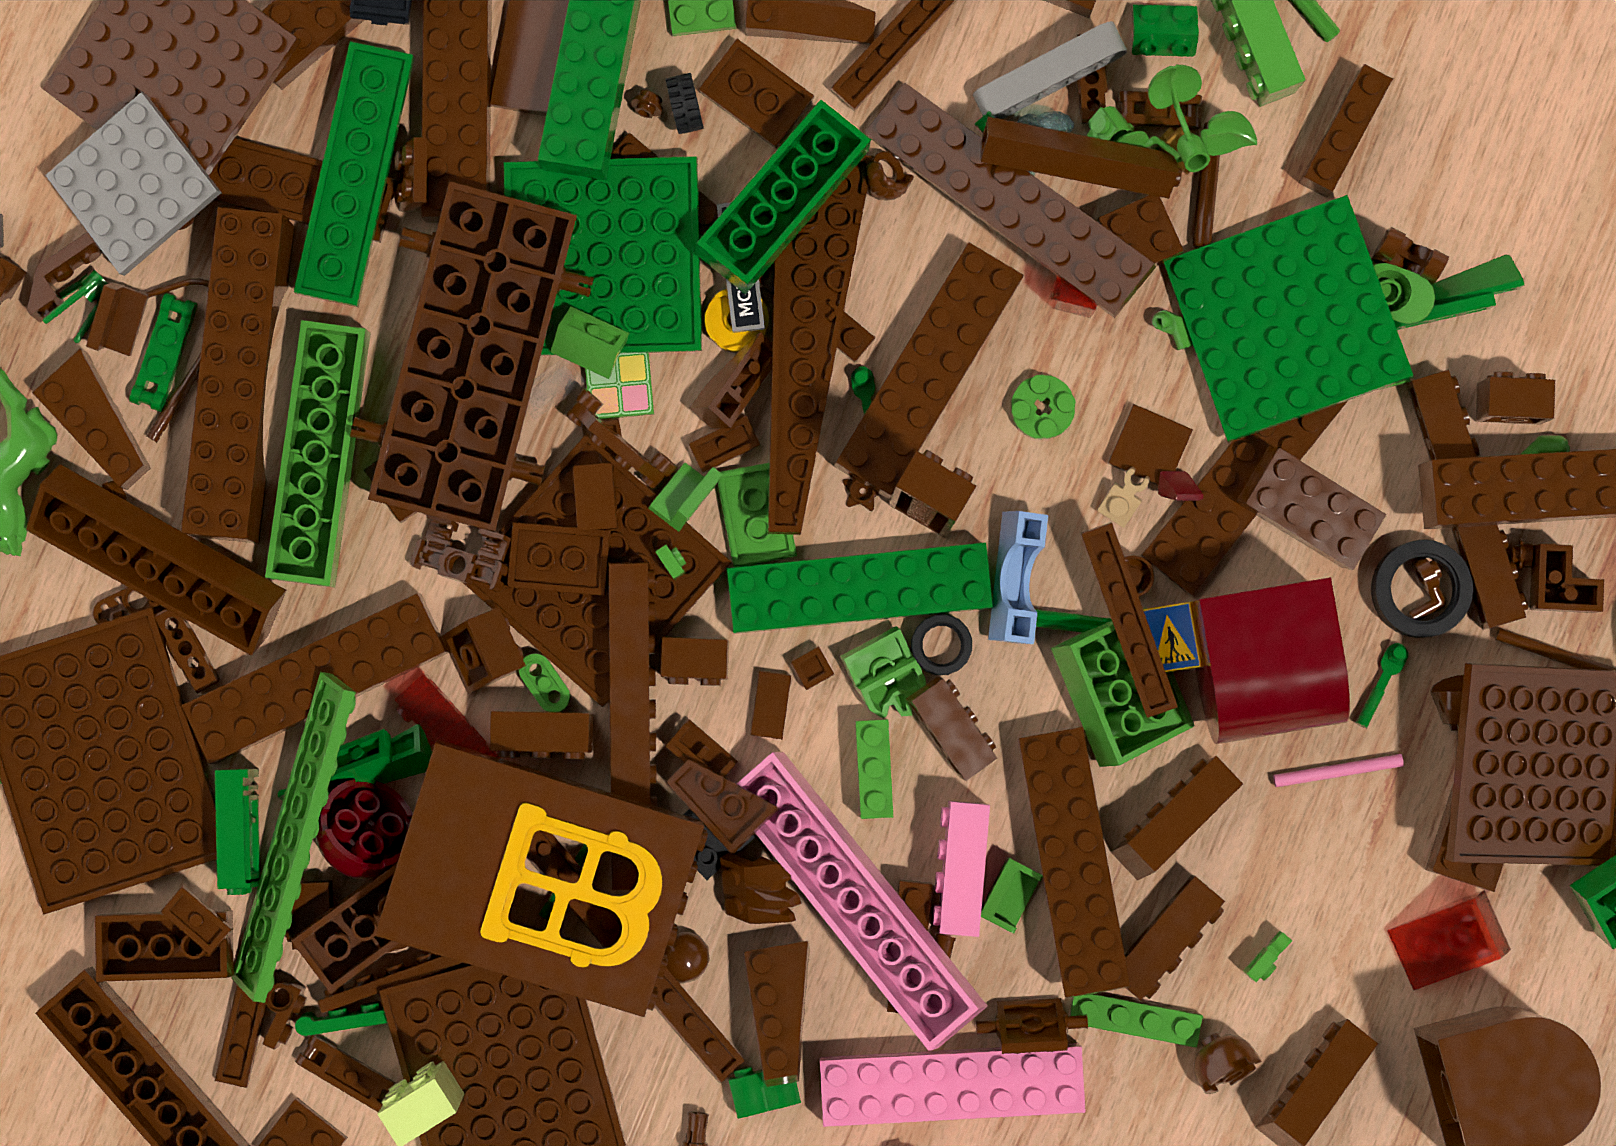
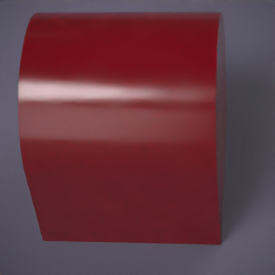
M1331 577L1193 601L1204 663L1203 667H1197L1195 670L1205 719L1215 744L1348 722L1350 714L1349 681Z

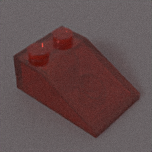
M1485 890L1451 902L1387 930L1413 991L1499 960L1511 950Z

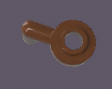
M1425 557L1412 563V567L1420 584L1427 591L1431 600L1408 612L1409 617L1414 620H1421L1444 608L1446 605V600L1439 587V578L1442 577L1441 570L1434 560L1429 562Z

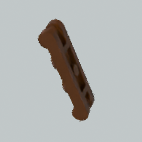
M317 1034L310 1035L306 1041L308 1046L304 1053H299L295 1062L379 1112L383 1104L378 1098L384 1089L389 1092L388 1089L395 1085L396 1082L330 1044ZM319 1051L327 1055L322 1065L314 1060Z

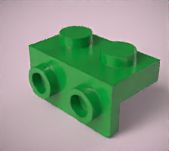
M1133 4V41L1131 48L1133 55L1193 57L1196 55L1199 37L1197 6Z

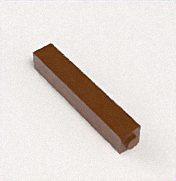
M988 117L980 141V162L1167 199L1170 198L1173 187L1179 186L1182 177V168H1178V162H1176L1175 157L1168 152Z

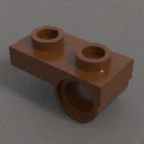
M281 981L273 985L272 990L267 994L265 1002L270 1010L276 1012V1015L262 1043L263 1045L273 1050L278 1048L281 1043L286 1045L294 1028L289 1025L294 1013L300 1015L307 1001V997L303 996L306 987L289 981ZM278 988H284L289 992L290 1001L287 1005H280L276 1002L275 992Z

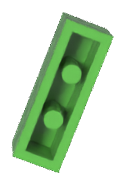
M888 719L855 721L860 818H893Z

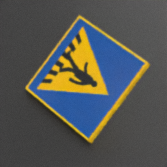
M1193 601L1143 609L1165 672L1204 666Z

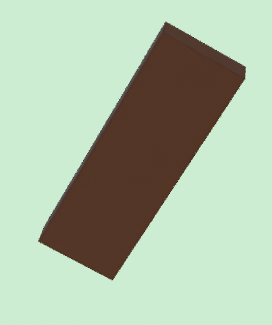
M238 985L234 994L215 1081L247 1088L267 1004L266 1002L252 1001Z

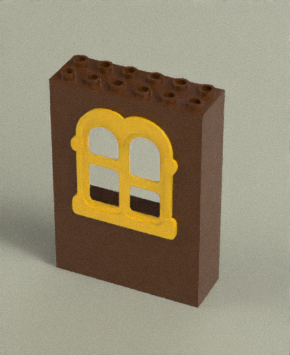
M438 739L434 745L375 936L645 1017L647 1009L651 1011L654 1009L658 996L657 987L654 985L657 978L663 979L668 964L667 955H664L667 946L673 947L678 932L677 924L674 921L677 914L683 915L688 900L684 889L687 882L693 883L698 868L697 861H694L697 850L703 851L708 833L704 829L703 822L699 819ZM536 831H545L587 845L588 853L580 878L576 883H569L526 869L525 860ZM610 851L631 859L637 866L639 872L638 883L630 893L623 896H612L593 889L592 882L603 852ZM519 884H529L555 894V902L545 930L537 931L509 921L508 914ZM578 899L615 912L622 924V934L618 942L609 948L598 949L563 939L559 931L569 901Z

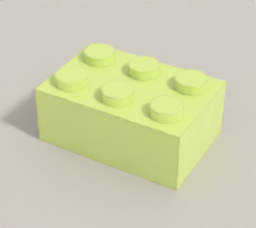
M432 1061L416 1072L417 1075L413 1078L414 1080L408 1083L406 1079H403L388 1089L389 1093L385 1095L386 1098L381 1102L383 1105L377 1115L397 1146H404L457 1112L464 1092L444 1061L438 1065H435Z

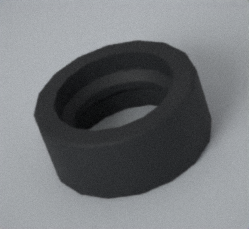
M936 614L926 618L916 627L911 638V652L924 671L933 675H949L959 671L968 662L972 653V637L968 627L960 619L948 614ZM937 626H947L953 629L961 641V649L958 656L947 664H937L930 661L923 651L925 634Z

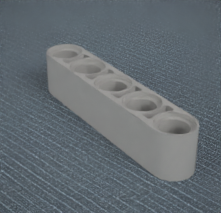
M1106 22L980 87L973 93V97L982 116L991 111L995 118L1004 119L1121 58L1127 53V49L1114 22Z

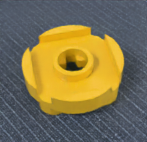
M724 289L717 293L709 303L704 319L706 331L710 339L720 349L738 353L757 333L761 332L766 336L769 326V314L764 301L761 299L765 329L733 333L732 325H729L727 321L731 319L728 291Z

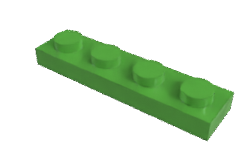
M1097 994L1073 997L1069 1015L1087 1014L1088 1027L1195 1048L1198 1045L1203 1018L1201 1014Z

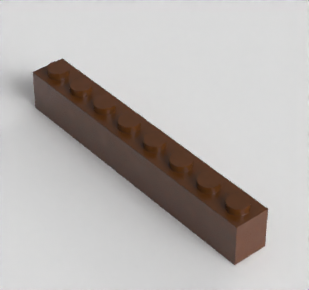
M1449 369L1412 380L1406 384L1430 460L1470 458L1480 455L1477 441L1474 437L1470 438L1467 425H1470L1468 412L1465 406H1460L1457 397L1460 394L1458 380L1455 375L1451 376ZM1498 525L1451 528L1459 555L1463 558L1471 573L1473 581L1472 597L1482 629H1490L1526 618L1525 610H1528V604L1522 591L1518 592L1515 582L1518 579V572L1515 563L1512 560H1508L1505 549L1509 547L1504 530H1499Z

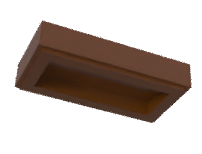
M759 671L750 735L783 740L791 675Z

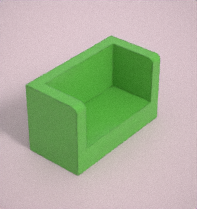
M1007 857L982 905L981 917L1014 934L1017 929L1016 925L1043 875Z

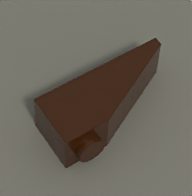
M761 332L757 333L705 385L693 402L690 409L711 429L732 427L772 369V342Z

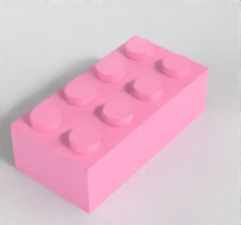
M948 801V807L941 808L940 826L945 827L946 831L945 840L939 839L937 859L943 860L942 872H936L935 891L940 893L939 905L933 904L932 924L937 926L940 934L979 937L990 805Z

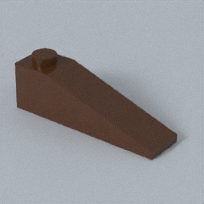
M747 0L745 31L746 36L871 45L874 41L876 12L848 0Z

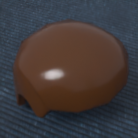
M680 932L677 934L673 947L667 946L664 955H667L668 960L667 969L680 984L697 980L705 972L710 961L708 945L700 936L691 932Z

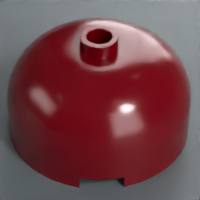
M355 779L349 780L335 787L328 795L327 803L321 809L318 820L319 831L315 840L324 859L339 872L354 878H375L398 862L413 813L400 794L389 786L378 781L372 784L355 782Z

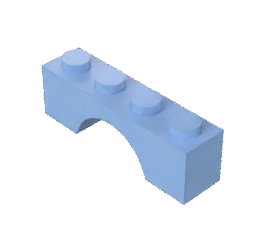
M1023 511L1002 512L988 640L1015 644H1034L1037 611L1031 603L1029 584L1034 561L1039 552L1045 548L1048 515Z

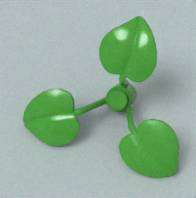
M1176 64L1175 66L1162 69L1153 77L1148 87V98L1157 109H1164L1173 104L1184 135L1178 140L1177 151L1157 136L1149 139L1148 135L1143 131L1127 133L1115 142L1154 150L1162 147L1175 157L1176 162L1183 161L1188 171L1198 172L1209 164V155H1223L1245 146L1257 145V137L1249 120L1241 113L1235 111H1226L1213 116L1208 122V129L1201 131V138L1190 133L1179 102H1185L1194 98L1201 89L1202 79L1198 71L1193 67Z

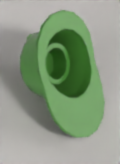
M1387 263L1373 265L1394 321L1411 324L1419 322L1429 315L1434 307L1435 294L1432 285L1427 279L1396 265Z

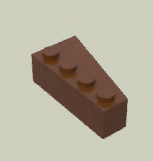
M82 349L76 351L32 392L120 488L128 490L151 469L136 439L127 427L118 406L115 405L102 377L98 374L90 355Z
M1217 756L1207 761L1204 758L1200 759L1189 770L1192 775L1185 782L1181 779L1167 792L1170 796L1163 803L1158 801L1145 814L1147 818L1140 825L1136 823L1124 834L1123 837L1125 839L1111 851L1137 881L1155 873L1243 785Z
M808 941L744 952L766 1087L799 1082L810 955Z
M1346 1019L1330 1024L1322 1035L1324 1041L1318 1048L1315 1047L1304 1060L1305 1065L1290 1079L1285 1087L1286 1089L1255 1127L1276 1145L1306 1146L1378 1045L1375 1040L1350 1020Z

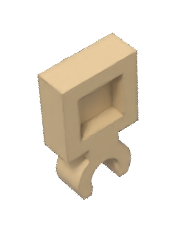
M1131 467L1126 472L1124 487L1115 482L1097 509L1098 512L1123 528L1142 502V499L1135 495L1136 492L1143 491L1148 486L1150 480L1146 476L1142 483L1135 484L1131 479L1135 472L1134 467Z

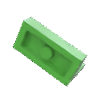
M570 307L558 325L551 353L609 379L612 375L616 359L627 342L629 333L576 308Z
M684 463L648 509L679 532L714 489L723 474L712 467L704 477L687 463Z

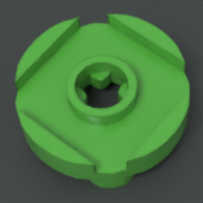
M1036 375L1022 382L1014 392L1011 399V414L1015 426L1024 435L1032 439H1050L1061 435L1070 426L1075 415L1076 401L1070 388L1060 379L1053 376ZM1047 399L1050 402L1048 407L1052 410L1049 415L1047 413H1043L1041 416L1037 415V406L1034 405L1035 401L1042 402Z

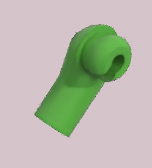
M1166 310L1154 314L1152 318L1153 326L1160 331L1173 335L1177 351L1193 346L1184 318Z
M1541 435L1521 454L1570 452V446L1568 445V440L1561 435Z

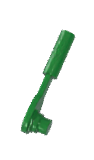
M858 367L852 372L851 382L855 396L862 401L863 413L865 414L871 405V397L875 393V382L873 373L869 368Z
M1394 643L1386 649L1380 662L1383 672L1376 686L1372 688L1355 722L1357 725L1368 728L1385 694L1384 690L1391 676L1402 671L1408 659V650L1404 645Z

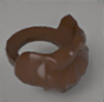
M884 151L877 153L866 169L870 195L877 200L889 201L901 197L906 193L914 178L912 174L904 175L903 168L898 159L889 152ZM880 160L887 162L892 167L895 175L894 181L886 176L881 163H879Z

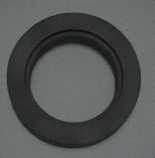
M1432 540L1411 541L1389 551L1378 563L1371 582L1373 605L1382 621L1397 633L1414 638L1437 636L1454 628L1466 615L1473 596L1471 573L1463 558L1449 546ZM1425 557L1436 561L1447 571L1451 579L1452 597L1449 605L1442 614L1429 621H1419L1407 617L1397 608L1392 597L1391 584L1393 576L1397 569L1411 558Z

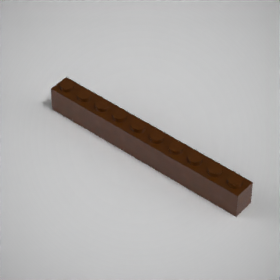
M648 562L609 563L611 793L657 806V797H650V784L657 783L656 764H650V751H656V732H650V719H656V699H649V686H656L655 667H649V654H655V634H649V621H655V602H649L648 589H655V570L648 569ZM611 852L612 890H633L638 883L639 872L637 866L631 859Z

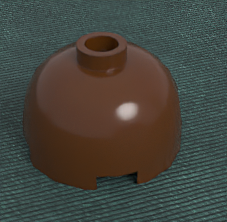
M1214 1033L1202 1041L1204 1047L1196 1055L1194 1073L1204 1093L1213 1094L1218 1092L1217 1085L1229 1082L1232 1086L1248 1076L1256 1069L1254 1063H1260L1261 1059L1251 1044L1242 1037L1232 1034L1220 1037L1219 1033Z

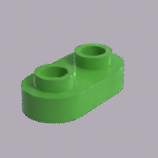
M540 654L526 656L523 659L526 666L519 670L520 677L544 710L556 713L563 711L569 705L571 699L570 690L545 656ZM539 664L542 667V673L539 676L531 674L530 668L532 665ZM553 690L558 691L561 696L557 703H552L549 700V693Z

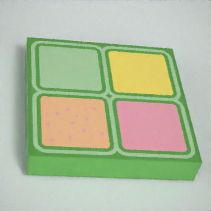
M649 353L619 354L609 379L585 369L587 390L603 403V406L595 414L600 419L654 415Z

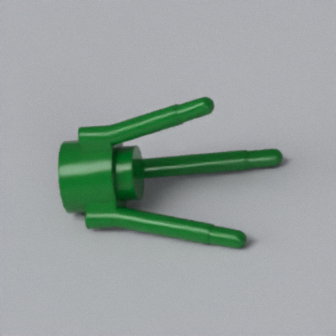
M95 269L89 275L86 273L80 280L59 292L62 298L67 297L73 292L75 293L47 315L43 322L47 324L83 295L90 303L97 299V303L74 338V342L79 343L93 323L103 287L108 283Z

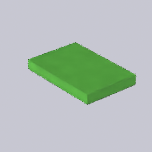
M769 463L720 472L723 475L718 481L733 567H743L796 557L797 553L793 535L768 534Z

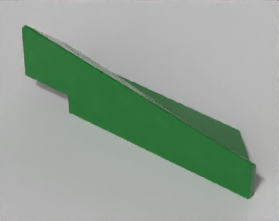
M1507 254L1432 284L1435 302L1429 315L1421 321L1411 324L1394 321L1397 330L1491 309L1496 306L1494 295L1518 290L1525 285L1524 280L1512 257Z
M417 724L393 738L385 729L340 745L337 755V770L331 776L328 785V795L341 783L355 779V782L374 784L378 781L385 784L425 773L433 751L422 726ZM280 789L278 792V798L282 801L286 789Z

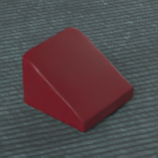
M1160 472L1158 495L1176 501H1201L1204 494L1187 472Z

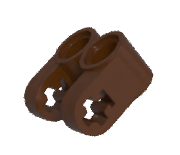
M1390 227L1385 231L1371 260L1376 264H1392L1417 273L1427 279L1432 285L1442 274L1449 256L1436 249L1431 250L1422 245H1417L1406 237L1405 233Z

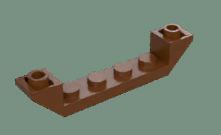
M197 213L179 230L189 227L194 222V218L200 214ZM88 232L37 266L27 311L38 322H42L47 315L64 302L53 284L69 279L75 269L83 264L92 263L99 258L102 250Z

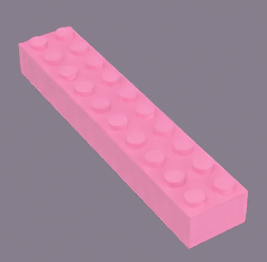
M772 752L737 783V785L780 807L756 832V835L791 875V879L928 1051L942 1046L987 1007V1004L784 752Z

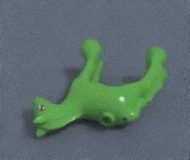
M0 369V400L6 410L7 438L0 443V552L6 555L21 556L22 542L25 541L27 535L28 520L24 512L23 501L18 494V488L32 472L38 476L48 467L51 461L46 456L53 445L56 444L58 433L56 428L43 418L39 407H34L27 411V399L14 387L5 371Z

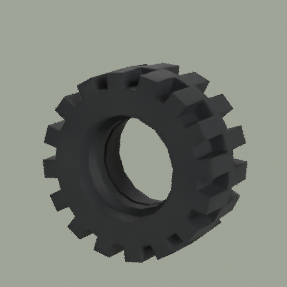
M691 73L665 78L678 134L704 129Z

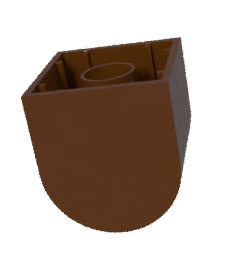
M1500 1006L1414 1028L1445 1146H1564L1577 1138L1586 1129L1597 1110L1601 1093V1079L1596 1059L1589 1046L1575 1031L1557 1021L1522 1008Z

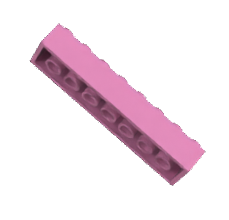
M1079 1043L1068 1044L1067 1051L1002 1054L1001 1047L820 1057L823 1127L1085 1113L1082 1046Z

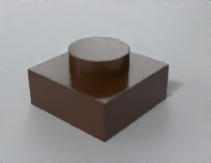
M819 646L791 661L806 690L835 675Z

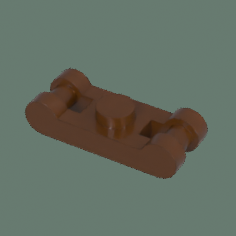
M1119 92V103H1122L1121 114L1133 126L1181 127L1173 104L1164 109H1157L1151 104L1148 92ZM1196 95L1191 100L1179 102L1180 106L1186 107L1184 117L1190 130L1201 128V118L1198 117V109L1202 106V96ZM1134 104H1144L1143 114L1134 113Z

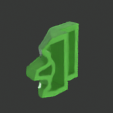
M895 626L840 656L854 687L871 712L884 719L888 715L889 706L894 705L902 717L912 716L911 706L906 698L926 685V679L917 660L912 656L900 628Z

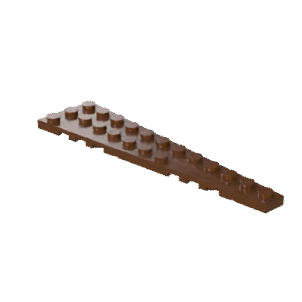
M865 155L774 261L768 534L801 535L868 189L866 169L874 157L872 155Z

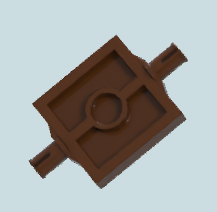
M1061 998L996 1001L997 1015L995 1020H976V1034L996 1033L1000 1039L1002 1054L1067 1051L1068 1029H1088L1087 1014L1067 1016L1063 1009Z

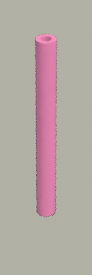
M1402 754L1275 774L1273 775L1275 787H1282L1403 767L1404 763Z

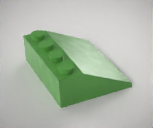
M1112 621L1076 635L1051 648L1099 767L1120 766L1195 726L1173 671L1166 672L1178 707L1147 718Z

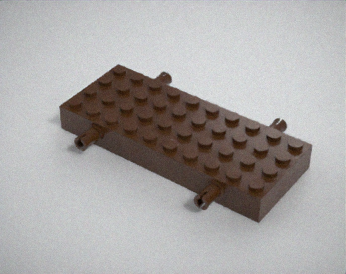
M449 181L436 232H433L431 235L403 226L401 235L413 238L414 241L400 238L398 247L427 254L426 257L429 258L388 422H384L382 425L359 419L358 417L354 418L353 426L363 428L366 431L352 428L350 437L378 443V447L381 448L368 500L495 532L508 480L511 481L514 478L540 486L542 477L530 474L529 472L543 475L545 465L518 460L515 453L556 294L560 290H565L589 297L591 289L579 286L578 283L591 286L593 284L594 277L566 271V267H564L577 215Z

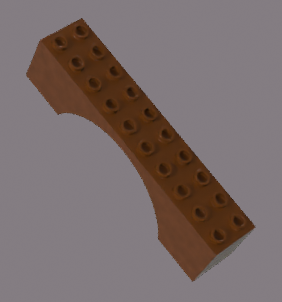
M217 207L181 533L193 537L256 544L260 542L266 488L263 456V419L267 371L277 315L284 294L288 289L295 228L280 213Z

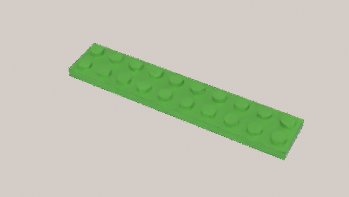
M320 672L234 967L232 980L255 1002L265 1003L268 992L273 988V974L276 963L280 961L283 954V939L286 931L290 929L292 924L291 912L293 905L301 893L300 881L302 874L310 862L309 850L313 838L317 836L319 831L318 820L321 809L327 803L328 785L331 776L337 770L338 751L340 745L346 739L347 720L356 704V692L330 673Z

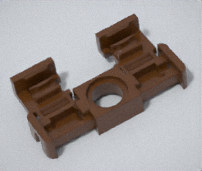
M430 515L426 516L427 519L431 520L425 537L427 541L423 539L417 541L410 565L419 570L421 566L438 570L437 574L445 578L472 585L473 580L490 585L489 589L500 592L504 585L500 581L501 577L507 576L509 570L508 566L500 561L504 562L511 538L479 528L478 533L482 534L484 544L477 551V556L451 548L453 543L450 542L452 533L457 532L458 523ZM439 524L450 526L451 529L440 527ZM489 538H492V539L500 540L501 543L493 542V541H490V540H488V539H489ZM463 557L466 562L465 568L461 573L455 574L453 572V564L458 558Z

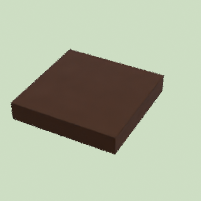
M1133 404L1108 464L1125 472L1134 467V476L1141 479L1148 476L1150 483L1159 486L1160 472L1176 470L1193 429Z

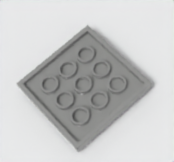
M143 92L138 94L45 175L118 273L124 276L221 194V191L147 94Z

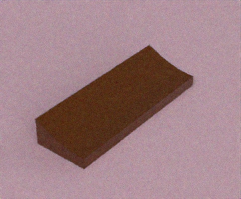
M509 0L490 100L491 107L540 116L547 115L569 0Z

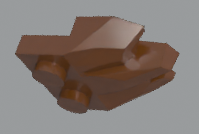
M727 853L720 857L725 914L749 924L796 921L794 912L788 907L802 904L797 892L786 887V882L791 879V875L780 863L762 856L753 862L732 853Z

